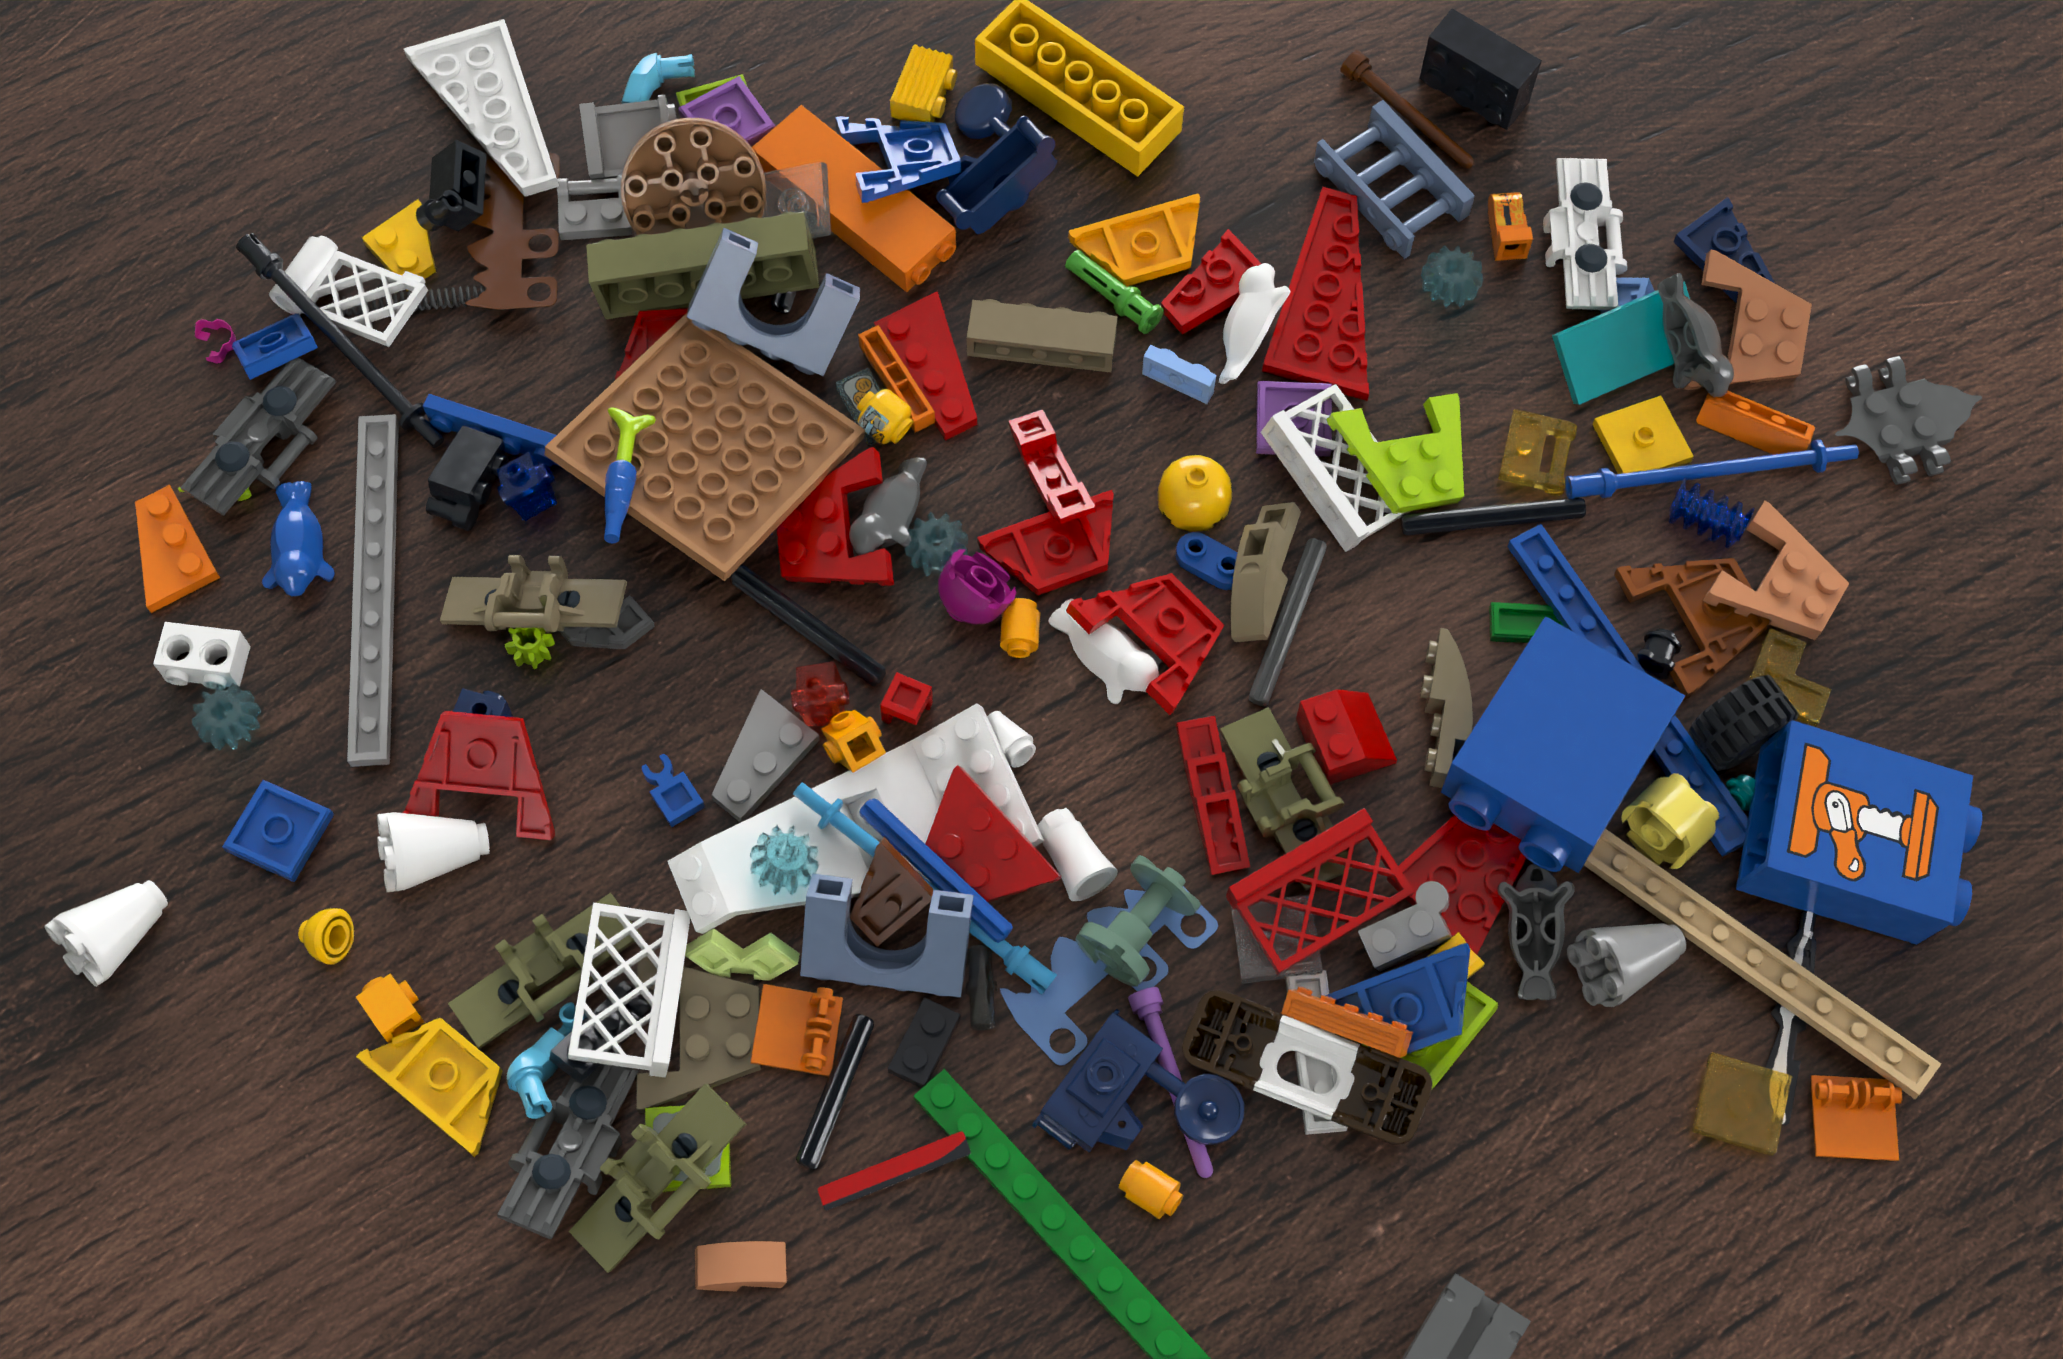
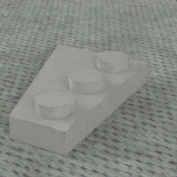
M760 689L712 793L713 801L740 823L745 821L820 741L819 734Z

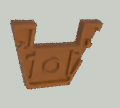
M1735 558L1686 561L1685 565L1663 566L1662 563L1653 564L1652 567L1632 569L1631 566H1621L1614 573L1630 603L1665 590L1700 649V653L1675 662V667L1670 672L1680 693L1686 695L1684 699L1692 696L1769 626L1770 619L1752 613L1746 617L1734 613L1735 607L1720 602L1717 606H1713L1703 601L1722 570L1752 589Z

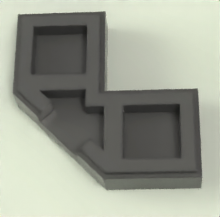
M628 596L623 600L617 628L565 627L564 631L559 632L571 646L626 649L653 629L655 625L631 596Z

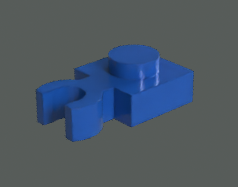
M662 754L659 757L664 769L660 773L651 772L646 764L642 766V771L648 783L658 786L651 790L650 794L672 828L705 808V805L684 771L673 777L674 771L671 760L667 755Z

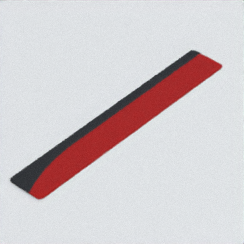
M960 1131L818 1188V1193L824 1210L828 1211L965 1157L971 1151L964 1132Z

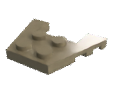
M647 956L638 962L637 977L642 983L657 974V968ZM683 966L680 986V1070L667 1072L666 1078L649 1076V1073H637L636 1109L638 1113H645V1108H653L672 1100L676 1102L688 1097V1094L698 1091L705 1083L713 1088L761 1070V1065L750 1063L760 1006V989L758 986ZM655 984L648 989L651 994H654Z

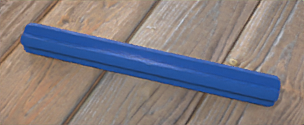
M869 799L864 803L859 811L860 816L883 838L885 837L900 854L939 890L974 895L971 920L994 942L999 943L1008 937L1013 929L1012 924L878 799Z

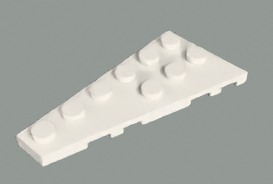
M504 19L404 48L408 60L525 197L559 187Z

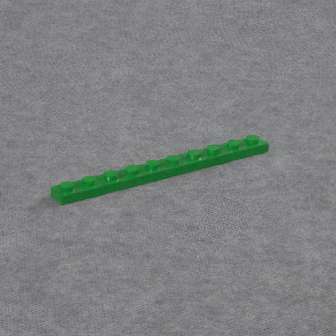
M945 1069L913 1095L914 1100L947 1136L960 1131L964 1132L971 1151L966 1156L970 1162L1150 1359H1211Z

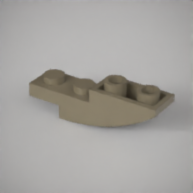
M1295 502L1262 506L1256 524L1245 525L1235 562L1231 595V636L1234 642L1267 640L1288 581L1281 569L1301 513Z
M1440 628L1436 641L1429 640L1425 663L1432 665L1430 676H1423L1420 690V698L1426 699L1424 712L1433 714L1430 736H1436L1435 749L1428 748L1424 771L1431 772L1429 786L1439 788L1443 787L1452 763L1453 754H1458L1471 734L1473 724L1472 698L1465 665L1449 630Z

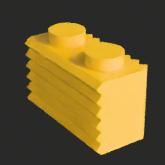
M917 44L913 45L890 99L892 118L905 121L934 122L935 117H942L946 105L944 95L946 90H953L957 79V70L953 69V56L950 53H939L937 50L932 51L930 48L926 49L923 46L919 47Z

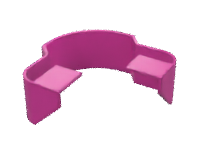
M201 319L195 325V337L204 341L208 340L210 333L201 331L203 328L218 330L223 327L231 331L229 342L224 343L219 352L211 351L209 357H206L207 361L213 363L223 362L227 352L233 350L231 344L236 341L235 334L230 325L220 319L213 322Z

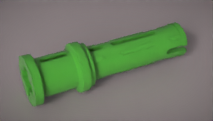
M1077 249L1069 256L1065 268L1072 271L1094 290L1112 302L1118 315L1121 317L1127 316L1138 325V330L1143 334L1151 332L1156 327L1164 313V309L1159 304L1153 305L1141 296V291L1137 287H1126L1083 254L1081 250Z

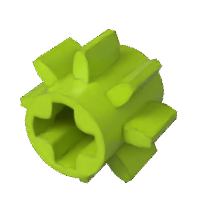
M509 628L508 631L513 641L506 643L505 648L508 654H514L513 659L516 666L520 667L523 663H526L537 669V665L544 659L551 660L547 647L555 644L552 634H545L544 628Z

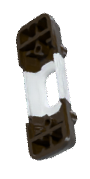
M1222 990L1210 991L1201 998L1182 1046L1185 1059L1195 1068L1213 1075H1219L1233 1083L1389 1144H1405L1414 1137L1432 1091L1431 1076L1426 1069L1415 1063L1372 1047H1365ZM1288 1051H1297L1330 1064L1337 1072L1335 1086L1328 1093L1321 1094L1285 1081L1277 1072V1064L1280 1057Z

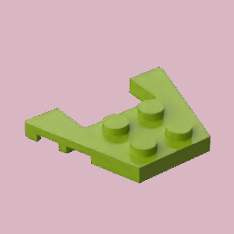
M1458 393L1429 397L1423 404L1433 430L1431 434L1374 442L1362 408L1333 412L1326 419L1330 428L1333 431L1337 429L1349 445L1346 449L1351 456L1356 455L1368 471L1366 477L1393 514L1455 504L1464 497L1460 401Z

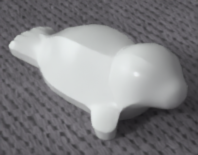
M1267 263L1247 269L1239 281V296L1228 314L1223 330L1227 362L1219 378L1220 384L1234 380L1240 375L1260 346L1277 311L1290 294V289L1287 286L1275 288V270Z
M1071 598L1065 601L1060 608L1052 613L1048 620L1049 624L1069 635L1078 658L1106 684L1107 697L1111 703H1120L1124 690L1146 692L1145 690L1149 683L1159 676L1158 665L1162 660L1152 650L1141 649L1118 627L1105 623L1089 635L1066 612L1069 603L1074 599Z

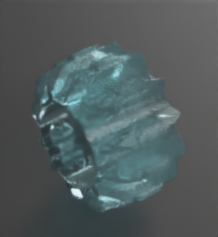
M1444 245L1440 249L1439 254L1432 252L1428 256L1427 263L1422 268L1421 276L1423 279V291L1431 292L1432 302L1442 299L1446 308L1450 305L1451 301H1454L1461 308L1466 299L1473 301L1484 279L1481 273V261H1473V251L1463 254L1459 245L1454 251H1450Z
M930 511L927 515V522L916 518L914 529H908L911 542L905 547V553L908 557H912L911 565L914 569L924 566V574L927 577L932 573L933 569L938 570L939 574H941L946 562L954 552L966 549L963 555H968V549L965 547L968 544V534L962 532V524L959 520L949 523V515L946 512L940 519H935L934 514ZM933 543H940V546H933Z
M234 683L227 690L222 685L216 684L215 693L212 695L202 691V698L205 702L193 704V710L197 716L192 718V725L196 730H199L198 736L206 743L211 742L219 750L226 743L231 748L237 750L238 740L241 738L251 742V735L248 731L260 729V723L256 717L261 715V709L257 703H254L255 698L252 693L247 690L242 691Z
M778 825L772 828L771 835L763 832L758 837V845L753 846L750 852V857L754 861L750 867L751 874L761 875L758 882L760 887L766 886L769 883L774 885V895L778 894L782 887H785L791 896L796 893L798 885L806 888L810 884L812 873L816 874L819 867L818 861L815 860L818 854L817 846L808 845L810 840L809 833L797 837L794 825L788 829L787 833H783Z

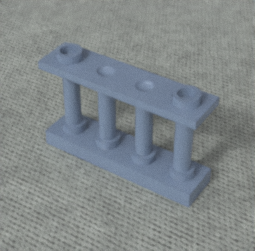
M1382 100L1372 106L1368 124L1369 129L1334 151L1324 139L1317 142L1314 163L1318 172L1323 177H1328L1341 192L1357 196L1358 210L1383 236L1387 246L1392 250H1396L1405 259L1410 256L1415 237L1413 234L1445 212L1451 214L1458 222L1462 221L1470 215L1475 195L1390 106ZM1376 140L1382 141L1391 153L1358 175L1344 162ZM1399 164L1404 165L1414 175V177L1381 199L1367 186ZM1422 188L1427 189L1437 199L1436 202L1404 223L1390 210Z

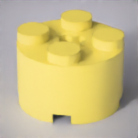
M1673 773L1669 777L1656 779L1623 810L1621 818L1622 824L1626 820L1628 821L1631 830L1626 834L1634 847L1642 855L1657 865L1665 861L1673 864L1670 869H1678L1713 837L1716 830L1715 822L1719 819V812L1713 804L1704 801L1690 788L1688 781L1682 775Z

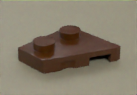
M885 837L876 846L870 868L866 873L859 897L850 915V919L876 946H879L931 902L933 888Z

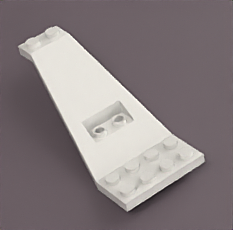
M977 703L917 738L886 752V754L854 773L849 770L812 788L813 791L831 805L838 798L841 799L843 806L840 812L879 842L883 837L859 813L864 803L873 798L878 799L921 841L926 843L951 773L959 765L1034 847L1044 842L983 707ZM793 797L696 844L668 860V864L695 931L704 934L736 915L805 905L812 873L853 879L851 898L859 897L861 886L873 857L831 824L824 829H820L818 823L822 817L798 798ZM909 862V864H910L918 873H920L922 876H924L918 869H916V868Z

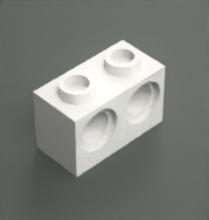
M165 622L153 664L164 680L174 685L184 686L188 682L201 683L205 687L214 690H224L225 687L240 688L250 645L241 631ZM184 652H189L187 657H185L182 660L176 661L177 657ZM227 656L223 663L213 665L218 658Z

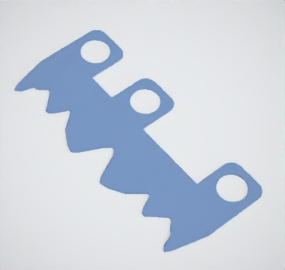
M1126 889L1124 896L1128 909L1110 906L1093 909L1087 912L1088 922L1108 928L1120 911L1124 910L1130 913L1146 891ZM1201 905L1196 913L1205 919L1206 930L1198 937H1189L1181 929V920L1185 915L1179 914L1165 906L1149 926V929L1153 935L1163 925H1166L1186 947L1194 949L1216 932L1218 923ZM1059 937L1055 942L1051 954V969L1057 976L1042 995L1032 986L1031 992L1028 994H1015L1008 989L1000 988L1001 994L1016 1022L1057 1065H1066L1087 1046L1086 1035L1073 1023L1065 1012L1108 975L1104 971L1107 967L1105 963L1099 959L1095 964L1080 949L1076 941L1066 937ZM1147 943L1139 954L1142 957L1152 959L1156 964L1157 971L1151 980L1142 981L1141 984L1133 987L1136 991L1154 987L1168 974L1166 962ZM1060 1028L1070 1030L1076 1040L1074 1048L1065 1054L1055 1052L1049 1043L1051 1034Z

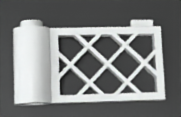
M325 236L309 237L285 270L286 274L314 303H316L319 297L332 293L334 303L320 307V309L337 327L389 347L428 292L424 278L405 271L403 275H399L337 251V245ZM342 265L353 269L354 275L335 281L334 276ZM375 278L382 280V287L364 292L363 282ZM275 284L269 293L273 302L290 314L299 313L300 315L303 313L280 287ZM357 285L358 295L340 301L338 291ZM405 289L412 291L407 300L393 303L391 294ZM386 296L388 306L369 312L367 302ZM358 305L362 306L363 315L351 319L344 318L343 310ZM391 316L392 321L384 333L373 329L372 322Z

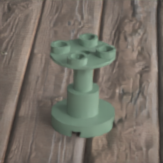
M1138 855L1133 861L1130 870L1133 877L1146 892L1130 913L1124 910L1120 911L1108 928L1093 922H1087L1083 925L1075 939L1080 949L1095 964L1100 959L1107 965L1104 969L1106 973L1133 987L1141 984L1149 974L1150 969L1139 953L1152 937L1149 926L1162 909L1166 906L1179 914L1191 916L1201 906L1200 901L1183 888L1186 881L1182 875L1169 867L1162 871L1149 859Z

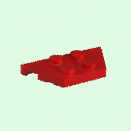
M1112 490L1092 496L1091 499L1096 506V512L1060 524L1050 512L979 536L977 537V544L979 549L1037 596L1108 570L1114 494Z
M957 765L951 773L925 844L988 903L998 900L1000 897L1010 894L1015 895L1028 891L1027 889L1058 881L1062 876L961 766Z

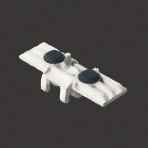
M1557 158L1556 171L1559 207L1550 209L1543 219L1544 233H1551L1552 245L1545 254L1546 266L1553 267L1556 260L1563 259L1566 309H1615L1618 307L1616 275L1626 272L1627 261L1623 259L1620 230L1623 212L1612 208V200H1610L1607 159ZM1606 226L1607 249L1599 246L1598 227Z

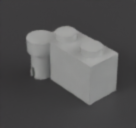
M1434 881L1423 883L1416 891V905L1358 931L1375 969L1383 971L1452 938L1449 928L1440 914L1447 910L1450 899L1448 891L1443 885Z

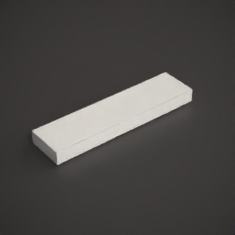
M1326 970L1286 973L1287 993L1288 990H1297L1298 986L1312 990V996L1318 998L1321 995L1329 994ZM1295 1051L1299 1086L1321 1094L1332 1090L1337 1081V1072L1334 1067L1326 1062ZM1302 1110L1305 1135L1342 1132L1348 1128Z

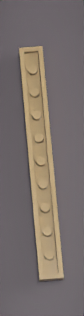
M1607 829L1604 831L1584 864L1585 867L1667 925H1676L1682 931L1684 937L1895 1086L1901 1087L1902 1091L1916 1099L1940 1067V1062Z

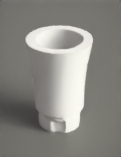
M1067 808L1056 809L1050 812L1037 825L1044 839L1043 846L1062 876L1061 878L1071 901H1081L1096 895L1105 889L1117 876V869L1101 853L1088 836L1082 824L1076 821L1073 814Z

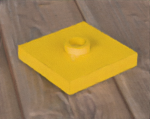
M1661 395L1602 415L1593 421L1592 425L1618 474L1682 466L1690 463L1694 457Z

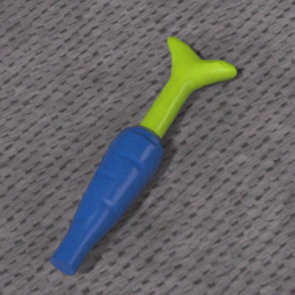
M611 407L608 408V413L620 430L616 461L609 465L605 477L606 527L604 540L608 543H617L620 539L621 527L628 512L636 483L637 471L631 464L635 436L641 430L653 425L656 418L648 414L633 417L623 410Z

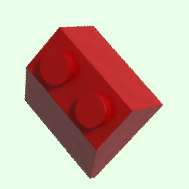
M1336 689L1300 701L1296 721L1306 744L1312 743L1316 752L1313 755L1330 785L1397 762L1368 693Z

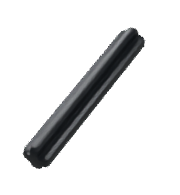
M861 1014L853 1016L804 1136L796 1160L797 1163L806 1168L816 1169L818 1167L874 1028V1021L867 1016Z

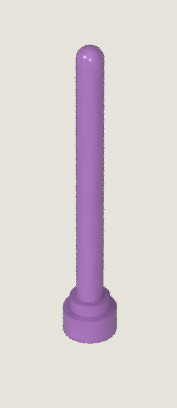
M1150 987L1133 993L1128 997L1133 1014H1138L1139 1019L1145 1021L1150 1039L1163 1048L1157 1058L1159 1064L1182 1081L1160 1018L1162 1013L1161 1006L1164 1002L1159 988ZM1170 1093L1174 1105L1176 1097ZM1184 1134L1198 1175L1202 1178L1210 1177L1213 1173V1166L1206 1146L1188 1139Z

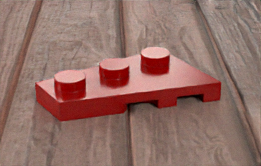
M1228 229L1221 236L1219 245L1213 251L1209 250L1201 258V264L1192 274H1187L1161 302V307L1164 309L1163 314L1183 335L1232 306L1239 296V281L1244 272L1253 266L1261 265V263Z

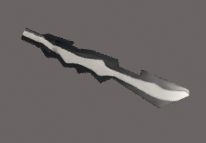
M1802 911L1796 936L1786 944L1787 956L1814 974L1816 954L1814 927L1817 915L1813 912ZM1777 1003L1771 1015L1780 1026L1756 1090L1782 1126H1786L1791 1118L1801 1061L1793 1060L1798 1033L1806 1030L1807 1023Z

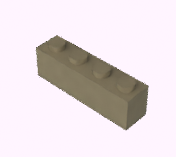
M993 299L983 301L972 300L967 331V356L1112 372L1118 316L1098 311L1092 313L1076 312L1064 307L1056 309L1041 308L1029 303L1019 305L1006 304Z

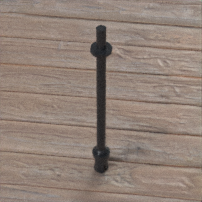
M254 233L244 235L238 241L236 249L256 268V274L263 280L272 279L402 415L398 424L404 430L414 427L433 448L440 446L444 441V437L425 419L426 413L423 403L412 405L286 274L283 270V259L277 253H271Z

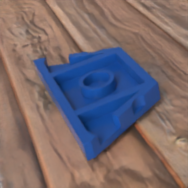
M1468 943L1458 945L1325 996L1336 999L1335 1004L1343 1007L1345 1003L1360 1008L1359 1013L1367 1016L1368 1012L1383 1016L1382 1021L1392 1024V1021H1397L1407 1025L1406 1030L1413 1032L1407 1054L1462 1035L1470 947Z

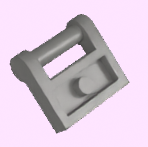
M617 174V178L581 181H569L568 178L557 179L559 187H557L558 222L561 240L632 235V227L625 215L621 199L622 174ZM619 193V198L571 201L570 196Z

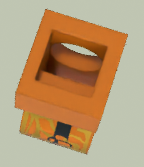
M1521 193L1490 194L1488 216L1495 261L1526 259L1533 236L1531 227L1527 225ZM1519 244L1516 249H1505L1506 245Z

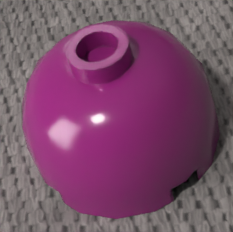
M960 549L952 554L941 571L938 580L940 599L947 613L957 621L969 624L989 623L1001 616L1015 599L1016 589L1014 587L1010 591L1007 585L1010 577L995 561L979 552H975L972 557L963 555L966 549Z

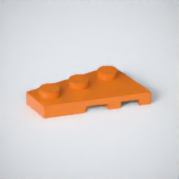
M170 485L135 502L146 607L150 613L220 578Z

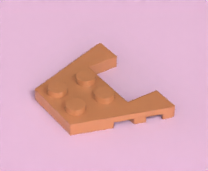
M1710 250L1706 253L1701 285L1738 292L1728 352V360L1734 369V377L1730 384L1755 383L1796 378L1801 374L1812 304L1718 251ZM1691 381L1684 389L1696 390L1702 386L1695 381Z
M1765 500L1746 530L1778 549L1779 553L1759 587L1754 591L1722 570L1703 601L1713 606H1717L1720 602L1735 607L1734 613L1746 617L1752 613L1770 619L1769 625L1816 640L1826 626L1849 583Z

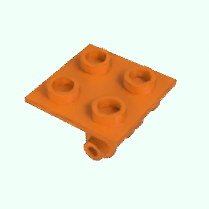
M763 984L750 1063L829 1076L833 1067L843 998L833 996V990L825 987L817 988V993Z
M1811 1075L1815 1157L1899 1161L1895 1104H1900L1902 1101L1901 1087H1894V1084L1887 1079Z

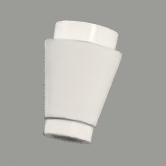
M994 711L987 716L1008 763L1016 768L1028 762L1036 751L1033 737L1000 711Z

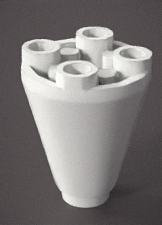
M397 812L377 814L380 835L377 837L380 860H385L384 882L386 892L406 890L480 859V855L489 854V838L485 823L476 824L472 820Z
M148 880L143 884L136 883L63 912L44 927L52 940L58 945L62 944L68 952L63 955V959L68 967L76 975L83 972L86 978L97 987L109 979L162 915V909L168 906V902L161 890L152 881Z

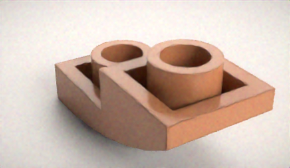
M726 1242L701 1245L695 1248V1287L697 1290L737 1292L741 1286L782 1288L787 1283L785 1242Z

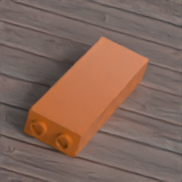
M800 105L752 147L760 160L765 178L807 212L820 216L824 221V226L904 291L908 292L915 284H922L938 263L947 261L955 252V227L909 190L862 203L856 187V173L882 169L804 106Z

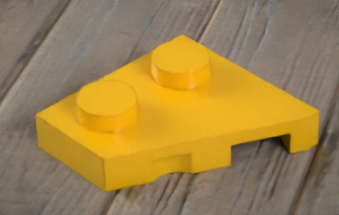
M417 199L364 235L362 239L365 246L387 270L399 275H403L405 271L423 277L425 280L435 273L436 269L431 253L428 231L422 228L416 219V210L422 205Z

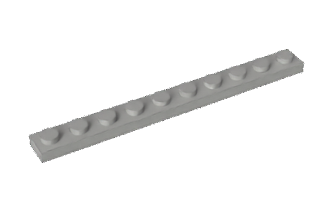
M396 414L359 416L347 753V761L351 767L390 764L399 420Z

